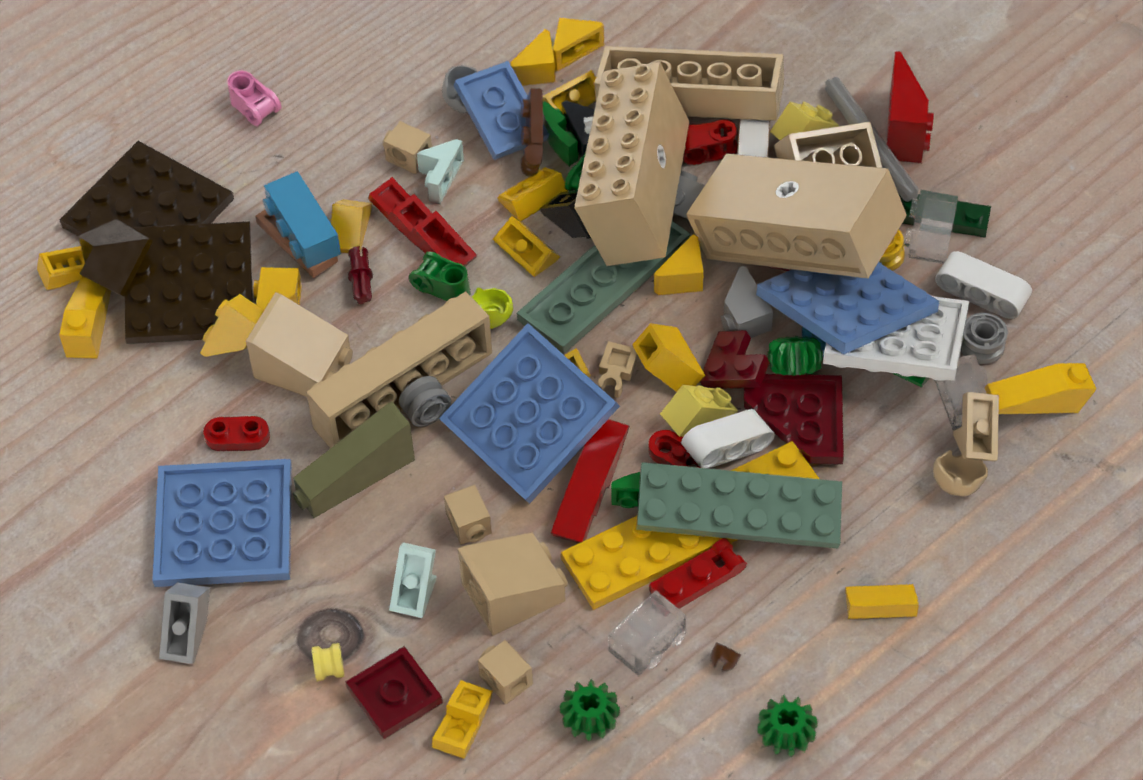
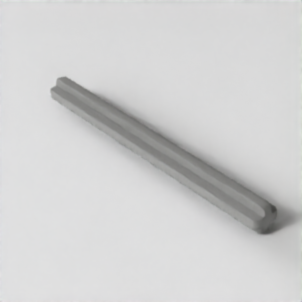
M834 77L826 80V92L850 125L870 122L839 78ZM871 123L882 168L889 169L895 187L904 201L915 200L918 197V187Z

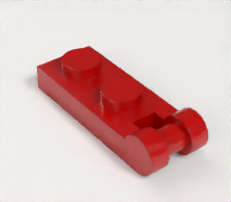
M722 538L712 548L649 583V591L667 615H670L740 574L746 568L747 563L741 555H736L732 551L733 545L727 538ZM722 559L725 565L718 568L715 563Z

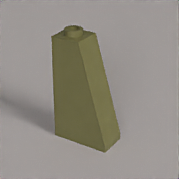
M393 401L386 404L293 477L296 489L293 492V497L302 510L307 508L313 518H316L415 461L410 423Z

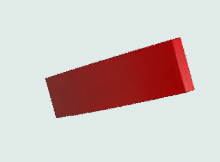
M393 177L369 193V201L424 253L435 252L441 257L466 266L477 257V254L437 210L432 213L415 194L410 196Z
M608 419L584 445L552 527V536L575 543H582L586 540L593 517H597L605 490L610 487L630 428L629 425Z

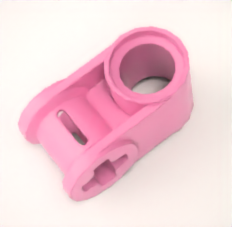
M240 70L233 72L228 77L227 83L231 105L241 112L254 126L262 124V119L270 113H277L282 109L281 102L276 94L260 83L251 73Z

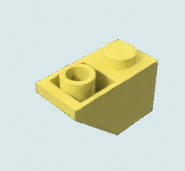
M789 102L770 132L781 140L788 134L838 127L839 124L831 119L833 114L823 106L813 107L807 102L802 104Z
M682 385L660 415L678 436L684 437L693 427L736 414L738 410L730 402L732 400L731 396L721 388Z

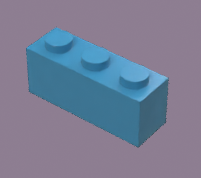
M298 171L264 185L266 198L262 201L265 210L269 216L274 215L277 219L276 226L283 238L288 237L290 240L289 246L296 260L301 258L308 269L341 254L337 232Z

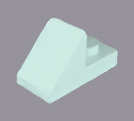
M455 139L417 153L418 170L420 173L427 175L425 187L428 188L430 202L441 204L464 161L462 140Z
M404 542L400 545L389 611L419 618L424 616L437 578L436 575L432 574L436 550Z

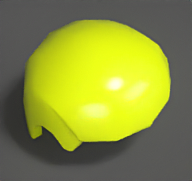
M478 287L472 296L489 315L490 329L501 326L513 313L512 298L504 290L496 288L483 290Z

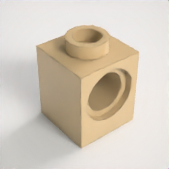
M399 121L393 130H389L383 139L386 161L417 174L419 172L417 153L432 147L431 135Z
M476 485L444 496L446 515L460 545L480 541L486 535L492 534L490 515Z
M506 640L497 646L487 648L478 659L480 677L505 704L533 685L532 667Z

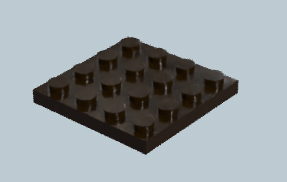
M138 140L59 220L62 228L76 236L115 219L130 227L212 223L234 200L233 192Z
M250 221L131 227L153 240L125 294L126 344L202 340L208 328L215 324L218 318L215 313L224 300L230 301L241 294L253 302Z

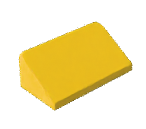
M590 70L543 95V102L546 101L553 108H558L561 111V102L570 101L587 107L596 102V76Z
M543 167L536 175L527 177L498 195L497 198L515 218L523 221L539 211L542 206L560 192L568 190L565 189V182L560 172Z
M513 216L508 219L492 239L533 277H536L560 258L532 230Z
M914 584L845 587L848 619L917 617L919 603Z

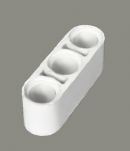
M959 251L950 253L935 277L937 285L942 290L1007 319L1017 318L1032 294V288L1025 280Z
M749 409L695 426L684 435L681 443L701 468L709 469L764 450L771 444L775 434L755 410Z

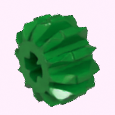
M807 336L777 338L769 343L767 356L770 362V369L775 374L805 375L807 373L813 374L821 369L823 350H821V343L816 338H809Z
M592 679L588 682V686L585 687L576 682L574 691L566 690L564 702L560 704L563 725L565 728H572V735L574 737L585 733L588 742L594 733H597L603 739L606 735V729L614 730L616 727L615 718L620 716V706L616 704L617 695L615 692H608V686L605 682L599 687H595Z
M785 695L781 697L780 703L770 699L767 703V709H761L759 712L760 722L757 724V733L763 736L762 743L764 747L774 745V753L776 755L784 749L792 757L795 748L805 753L808 749V742L813 743L816 739L815 728L818 725L816 716H812L813 709L811 704L801 706L799 696L793 702H788Z

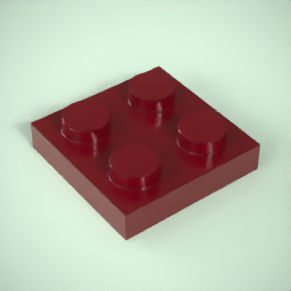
M405 646L345 681L347 689L383 739L443 703L442 695Z

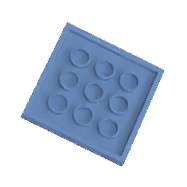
M880 262L876 265L869 279L792 269L757 284L756 293L758 297L842 354H847L938 312L939 300Z
M527 323L439 419L530 504L620 406Z
M291 459L158 466L152 579L154 587L173 586L177 582L205 585L290 580Z

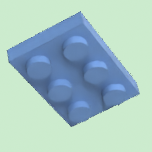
M509 61L455 80L454 88L493 160L526 148V145L521 144L522 127L526 126V118L521 117L522 99H527L528 95ZM543 124L544 142L548 139L549 133Z

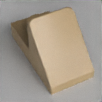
M973 392L963 394L962 427L954 430L953 436L964 459L998 461L999 395Z

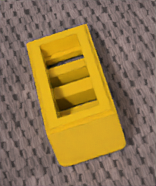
M81 246L39 254L37 271L46 290L60 288L79 281L81 278H86L80 275L85 264ZM79 260L81 265H77L75 261Z

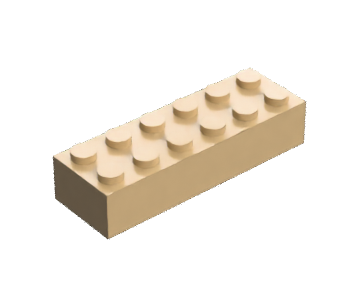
M605 46L595 80L596 101L603 72L660 62L686 116L777 121L784 87L783 54Z
M464 292L456 298L449 299L442 307L431 314L422 316L418 322L407 329L398 331L391 339L380 346L371 348L364 356L353 363L344 365L337 373L326 380L317 382L306 392L313 429L332 448L386 404L393 401L400 412H402L403 409L399 405L400 395L415 380L425 376H433L437 378L441 385H444L492 354L489 315L467 292Z

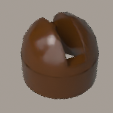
M716 642L710 659L714 668L719 660L724 662L721 671L725 672L735 667L741 654Z

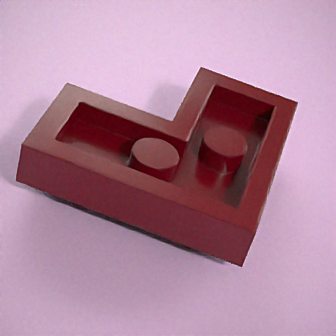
M746 330L718 331L703 369L705 376L701 379L700 384L707 388L718 387L721 389L760 388L770 362L765 354L745 355L751 340Z

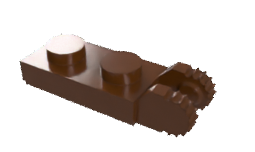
M530 88L527 99H522L521 117L526 118V126H523L521 131V144L526 145V148L524 149V156L521 157L520 165L523 175L525 174L529 177H533L538 173L543 160V90L538 88Z

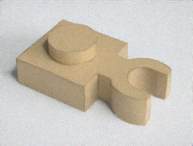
M608 341L600 362L599 374L602 376L598 379V386L603 391L608 385L614 386V396L616 398H619L622 394V380L630 381L634 372L638 355L633 347Z

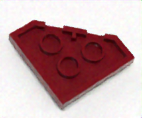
M765 374L760 388H744V408L746 410H755L774 434L786 444L793 441L809 464L843 465L842 375L793 376Z

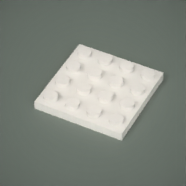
M934 297L939 300L938 312L847 354H842L826 343L823 364L834 365L838 368L866 369L870 372L897 373L906 377H928L937 381H955L969 301Z

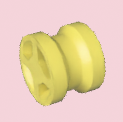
M334 643L330 648L325 649L319 646L312 647L316 681H323L327 676L332 675L337 678L344 677L340 643Z

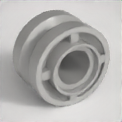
M976 313L968 317L965 322L961 346L962 354L968 360L978 364H990L1000 359L1004 353L1008 335L1007 326L1004 321L990 313Z
M425 376L415 380L403 390L399 398V405L408 414L409 419L415 426L425 427L439 420L442 414L451 406V398L442 389V385L437 378Z

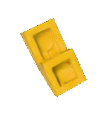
M460 680L447 703L446 715L432 738V748L465 759L482 724L493 691Z

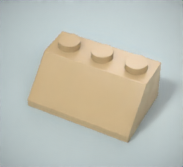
M871 122L788 134L774 145L778 159L882 168Z

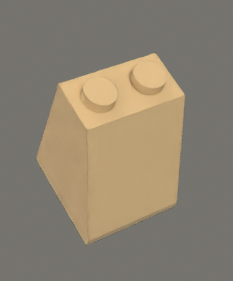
M276 292L246 340L255 379L306 397V392L314 384L324 381L337 373L341 367L350 363L353 351L350 349L348 334Z
M533 532L458 548L462 585L492 636L565 601V587L568 586L567 579L561 568H554L547 545L544 542L539 543Z

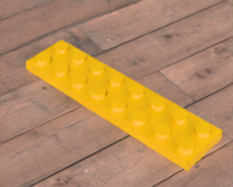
M793 441L731 470L820 479ZM637 516L562 551L561 560L592 609L595 610L655 581L712 548L722 538L636 530ZM727 538V539L730 541V543H733V542L739 540V539H729V538Z

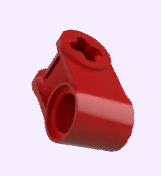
M718 120L716 122L689 125L683 161L689 165H699L705 162L722 160L726 154L736 155L738 144L734 139L737 135L735 124L729 120ZM721 128L724 130V136H721ZM725 143H726V145H727V151H726V152L724 151V144H725Z

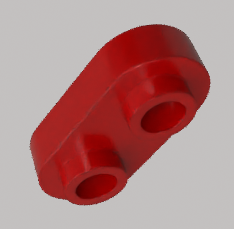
M258 416L217 417L207 422L203 430L207 446L214 451L259 450L266 446L270 440L268 424L263 418Z
M659 430L650 437L648 452L651 459L656 463L687 467L690 464H695L697 468H701L682 446V436H678L677 433L670 430ZM668 449L670 451L667 453H663L660 450Z

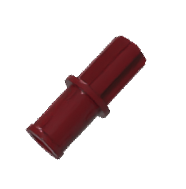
M360 246L353 247L348 252L350 259L348 279L352 282L353 299L357 300L358 304H364V302H370L372 299L370 281L373 278V272L369 268L368 250L362 247V256H360Z

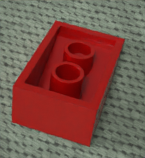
M895 51L890 87L886 144L898 161L922 163L923 151H929L931 133H926V131H932L934 113H928L929 100L902 52Z

